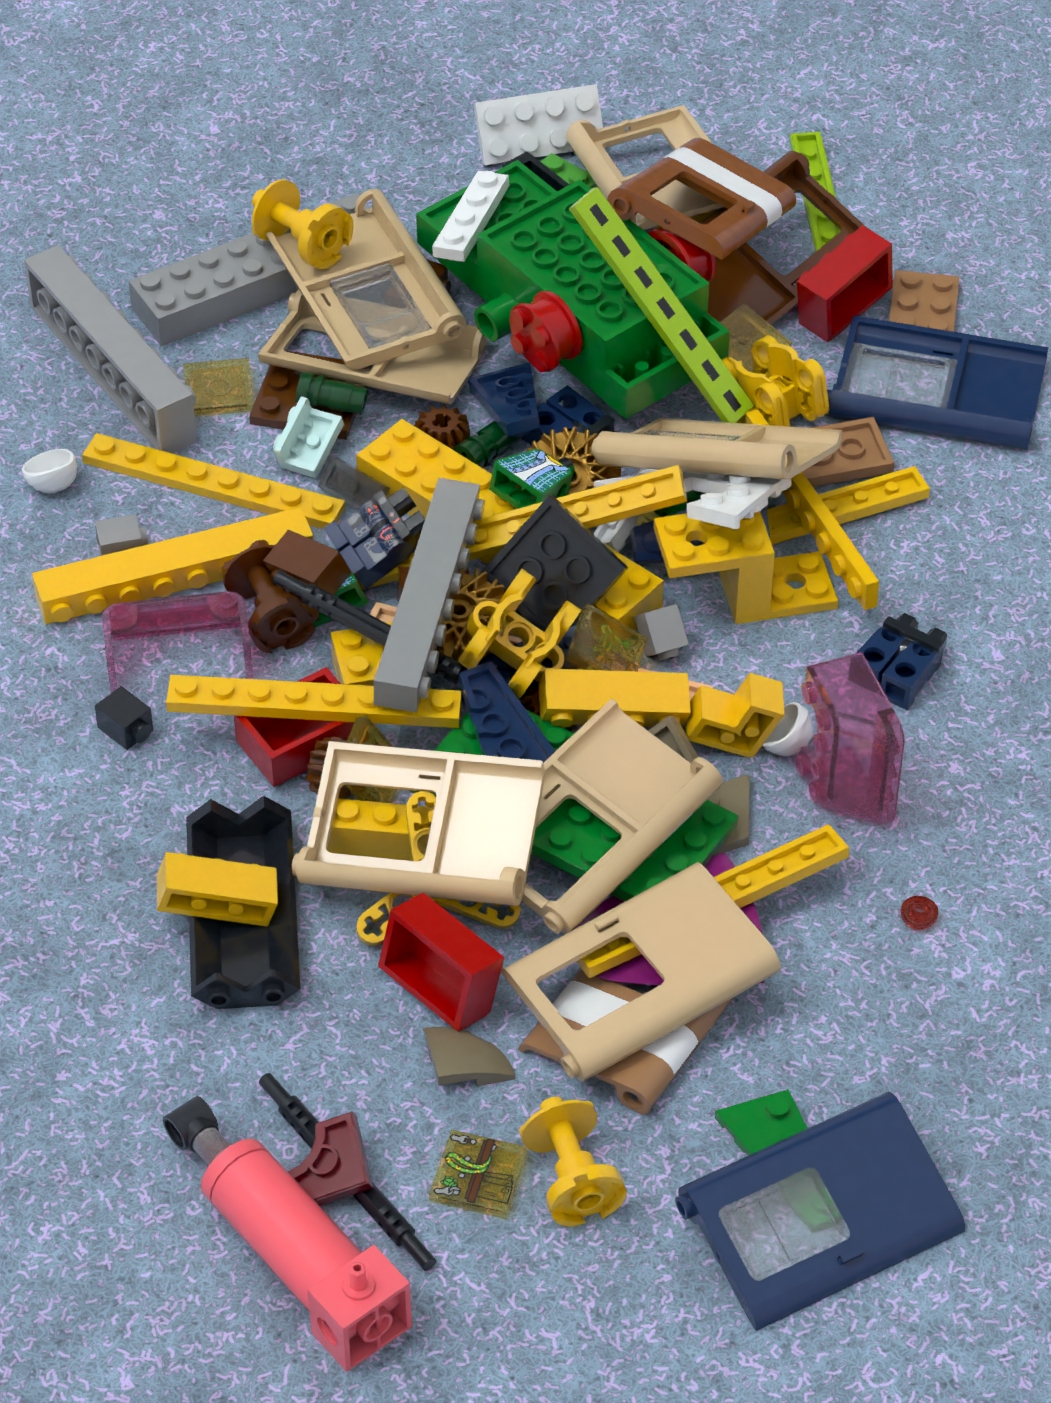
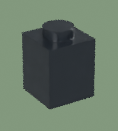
M122 686L95 705L97 728L126 750L136 743L144 742L153 731L151 708Z

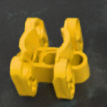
M770 335L755 341L751 349L754 373L747 371L743 367L742 360L737 361L731 357L721 359L754 406L749 411L758 409L769 425L790 427L789 420L799 414H802L809 421H814L829 411L826 377L821 365L811 358L806 361L801 360L792 347L779 344ZM745 415L742 416L736 423L745 424Z
M521 569L498 604L493 601H484L475 607L467 621L468 631L473 638L457 661L467 669L475 668L489 650L517 670L508 686L518 700L533 680L540 682L545 669L562 668L564 654L558 643L581 612V609L566 601L545 632L515 612L536 581L535 577L524 569ZM479 615L490 617L487 626L480 622ZM508 636H518L523 641L524 646H513ZM548 657L552 661L553 667H543L540 662Z

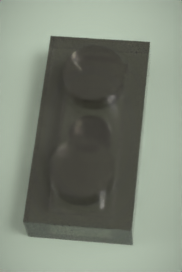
M334 456L331 457L318 484L319 488L338 499L345 500L346 504L356 510H359L367 501L375 499L373 496L382 490L387 496L390 487L339 457Z

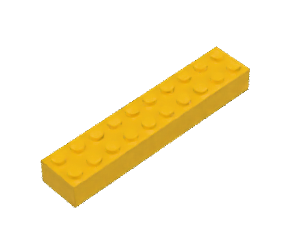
M404 419L399 420L356 454L357 482L375 494L382 490L387 497L404 487L416 504V507L407 513L410 516L420 511L426 519L438 478L480 484L479 499L485 500L482 518L516 509L489 490L491 473ZM607 546L628 569L588 613L590 616L588 628L599 635L600 625L608 627L612 634V644L618 647L620 640L624 642L638 630L634 616L663 607L664 580ZM498 553L478 559L488 565Z

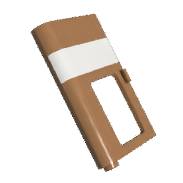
M580 968L552 1004L572 1029L580 1030L643 994L610 980L601 979L596 976L588 978ZM734 997L593 1077L614 1085L617 1097L624 1106L641 1115L647 1114ZM539 1021L518 1047V1051L522 1053L531 1050L560 1063V1059L564 1057L561 1048ZM628 1092L635 1094L638 1098V1102L633 1100L629 1096Z

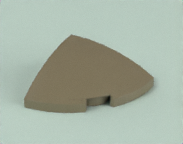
M452 1027L423 1028L430 1061L433 1062L439 1086L473 1079L476 1080L477 1086L515 1079L513 1068L508 1059L491 1042H487L466 1030L457 1032Z

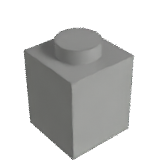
M136 514L95 521L100 556L149 544L146 528H139Z
M677 604L634 616L646 657L657 654L660 661L680 655L678 648L689 645Z

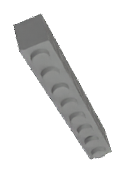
M438 478L374 678V705L417 713L421 698H428L431 678L428 677L429 672L435 673L439 658V651H436L437 646L443 647L447 631V625H444L445 620L451 621L455 603L452 596L453 594L459 595L461 589L462 574H459L460 569H467L470 549H467L468 544L474 545L477 535L475 520L481 521L484 513L485 500L479 499L480 484Z

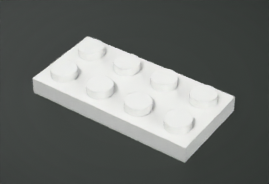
M597 84L473 103L483 165L507 162L526 151L534 157L547 156L550 153L573 152L567 142L566 132L578 120L590 121L596 130L603 128Z

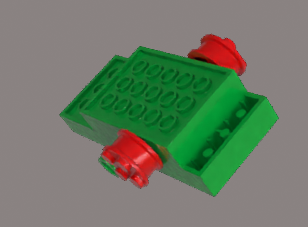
M519 160L495 171L494 173L509 175V187L484 230L477 234V241L465 262L434 257L487 302L474 311L475 323L480 333L491 342H495L512 333L513 336H511L510 341L513 349L518 354H523L539 372H551L560 363L625 419L691 382L692 379L569 210L591 188L579 179L556 191ZM468 186L416 213L417 243L432 256L434 242ZM630 219L622 220L720 359L728 357L730 330L708 314L709 282L714 278L716 272L715 256L669 230L653 229L646 233Z

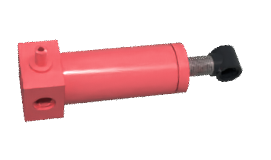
M195 1096L163 1117L162 1121L165 1130L174 1144L183 1151L189 1148L192 1152H197L209 1165L201 1180L200 1189L203 1195L310 1312L311 1333L346 1372L412 1327L409 1281L375 1245L362 1252L260 1141L250 1138L230 1145L219 1133L217 1119L213 1111L199 1096Z

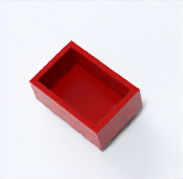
M862 225L853 234L847 235L842 243L832 252L826 253L812 269L805 271L797 281L799 324L821 339L829 342L851 324L853 315L861 316L893 288L892 243Z
M327 667L297 681L341 684ZM234 716L236 742L273 787L307 771L308 767L306 765L310 762L309 753L314 751L316 742L322 741L324 737H340L354 744H361L367 741L366 723Z
M421 893L391 909L378 967L459 1032L491 1012L505 957L429 896Z

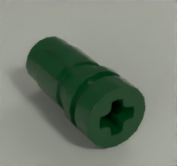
M303 371L298 382L295 403H298L300 397H305L309 399L313 408L324 406L340 412L362 415L367 402L368 389L341 381L326 380L324 375L315 377L314 373Z
M493 421L476 432L478 436H470L465 441L456 445L453 450L483 468L492 462V458H496L510 449L521 437L507 436L500 426Z

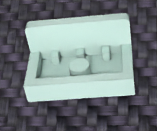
M300 397L296 407H292L288 414L285 429L282 434L277 435L274 441L273 451L280 468L317 479L344 425L342 417L313 409L308 398Z

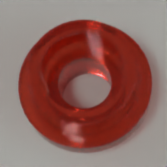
M912 896L902 903L900 916L903 922L911 929L925 930L937 921L938 907L934 901L927 897Z

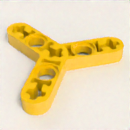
M427 791L414 793L406 805V820L412 861H421L425 857V855L419 852L417 843L422 837L429 836L430 828L414 830V827L421 828L422 822L420 813L413 812L412 809L417 808L419 801H425L426 807H432L433 810H430L427 816L428 827L431 826L436 797ZM389 893L362 913L356 924V934L362 943L370 946L383 943L388 920L381 925L380 936H376L374 933L366 935L364 933L367 928L365 921L370 919L371 922L376 923L382 919L384 913L380 909L383 907L386 908L388 915H390V911L393 909V900L404 894ZM405 895L410 898L415 897L414 895ZM430 897L442 907L499 929H506L515 925L521 911L520 904L518 906H509V911L514 913L513 916L506 915L504 920H499L497 918L498 912L492 908L487 907L486 914L479 912L484 903L477 902L474 906L466 907L460 904L458 900ZM491 904V905H494V906H496V907H500V906H501V904Z

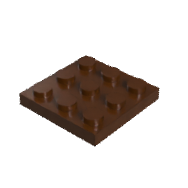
M286 350V352L299 354L303 356H308L345 365L342 359ZM269 365L249 416L250 424L284 430L291 408L297 405L295 403L296 391L302 372ZM372 365L364 367L362 369H369L372 367ZM325 377L326 380H331V381L336 380V379H332V378H327V377ZM324 406L313 408L341 416L344 425L337 438L347 440L356 417L355 413L340 412Z

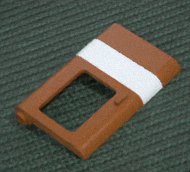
M693 138L612 190L608 195L607 201L621 220H628L639 213L659 224L663 229L677 234L723 260L794 208L796 205V195L792 188L705 139ZM674 180H677L726 207L728 210L710 223L703 225L653 198L652 195Z

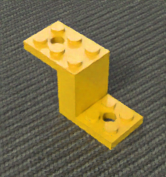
M760 511L755 512L751 519L743 518L739 520V529L688 518L687 513L654 518L653 528L669 578L719 571L735 624L838 608V599L820 551L774 558L775 553ZM699 540L705 544L694 546L690 541ZM797 581L804 586L794 589L787 583Z

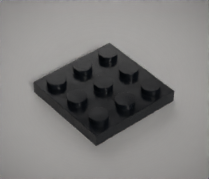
M549 495L481 573L484 571L488 573L487 581L491 584L495 579L498 580V585L503 584L504 593L521 569L534 576L536 581L517 610L534 626L545 632L566 601L581 609V612L571 626L579 624L581 619L584 618V614H588L625 573L628 567L555 496Z

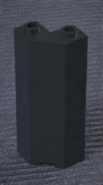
M262 796L238 814L210 799L186 817L187 855L276 868L278 904L268 927L189 916L191 997L216 1009L277 1006L301 989L295 876L292 872L294 854L291 810Z

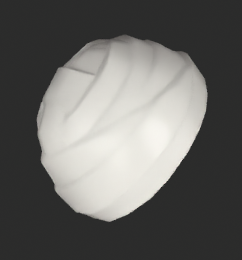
M53 449L40 453L23 465V477L28 485H31L36 491L49 494L59 492L70 486L76 478V456L67 449Z
M797 702L784 705L783 718L762 746L767 751L780 756L796 755L806 748L813 736L812 719L807 708Z

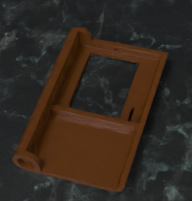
M788 151L763 172L788 185L794 193H801L840 229V233L787 275L778 273L747 243H744L723 260L715 256L716 272L714 278L709 282L708 314L730 330L729 339L741 347L747 346L798 304L796 282L805 271H809L818 264L826 253L832 252L839 246L847 235L853 234L864 225L809 175V161L802 153ZM726 207L715 209L698 223L706 225L728 209Z

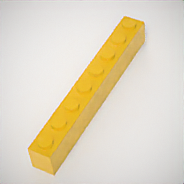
M298 507L32 573L35 597L45 625L54 622H65L70 618L90 613L98 614L106 609L122 605H133L138 601L158 596L166 597L174 592L190 588L197 589L206 584L222 581V566L242 551L248 549L255 541L266 540L269 545H276L288 529L312 540L313 534L302 508Z

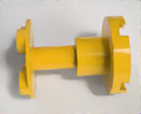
M287 179L274 181L265 190H258L252 198V205L254 206L252 234L262 240L269 241L266 233L272 231L274 236H282L290 228L293 238L298 240L300 257L309 265L318 269H327L333 266L343 256L339 254L343 244L349 246L354 227L353 219L349 213L332 203L323 204L314 211L310 209L299 211V190L293 182Z
M551 1097L544 1100L540 1104V1110L533 1114L519 1129L521 1140L529 1150L540 1153L556 1150L559 1157L555 1165L558 1180L547 1191V1208L551 1212L553 1220L562 1226L574 1227L585 1224L583 1217L595 1213H600L603 1219L622 1205L626 1199L627 1191L624 1186L623 1176L616 1167L607 1164H596L592 1154L582 1151L579 1142L586 1138L597 1124V1112L594 1104L590 1101H563L560 1097Z

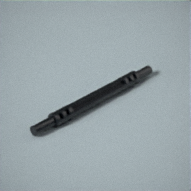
M280 570L275 574L273 583L299 596L302 603L385 646L391 625L312 583L306 585ZM439 651L435 674L456 685L459 682V673L466 671V667Z
M266 1073L259 1080L260 1086L279 1106L278 1112L312 1149L315 1141V1124L319 1123V1121L297 1096H291L271 1073ZM373 1182V1188L353 1194L354 1198L391 1238L396 1246L402 1245L424 1271L431 1269L435 1265L436 1259L414 1235L415 1229Z

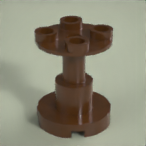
M258 540L222 566L221 573L223 575L224 587L230 595L236 598L248 599L257 596L254 601L256 609L249 619L248 632L259 650L273 653L270 648L274 649L284 646L286 650L301 646L316 630L313 624L316 619L319 621V613L312 607L302 603L299 596L287 592L284 588L273 583L269 577L271 572L263 560L275 545H269L266 540Z

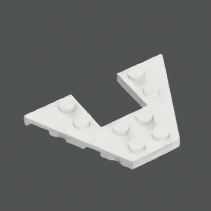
M682 471L686 492L695 490L706 493L701 495L700 500L687 503V517L732 529H739V520L743 518L751 519L755 512H759L767 506L769 496L776 498L781 494V491L791 486V479ZM639 475L594 481V488Z

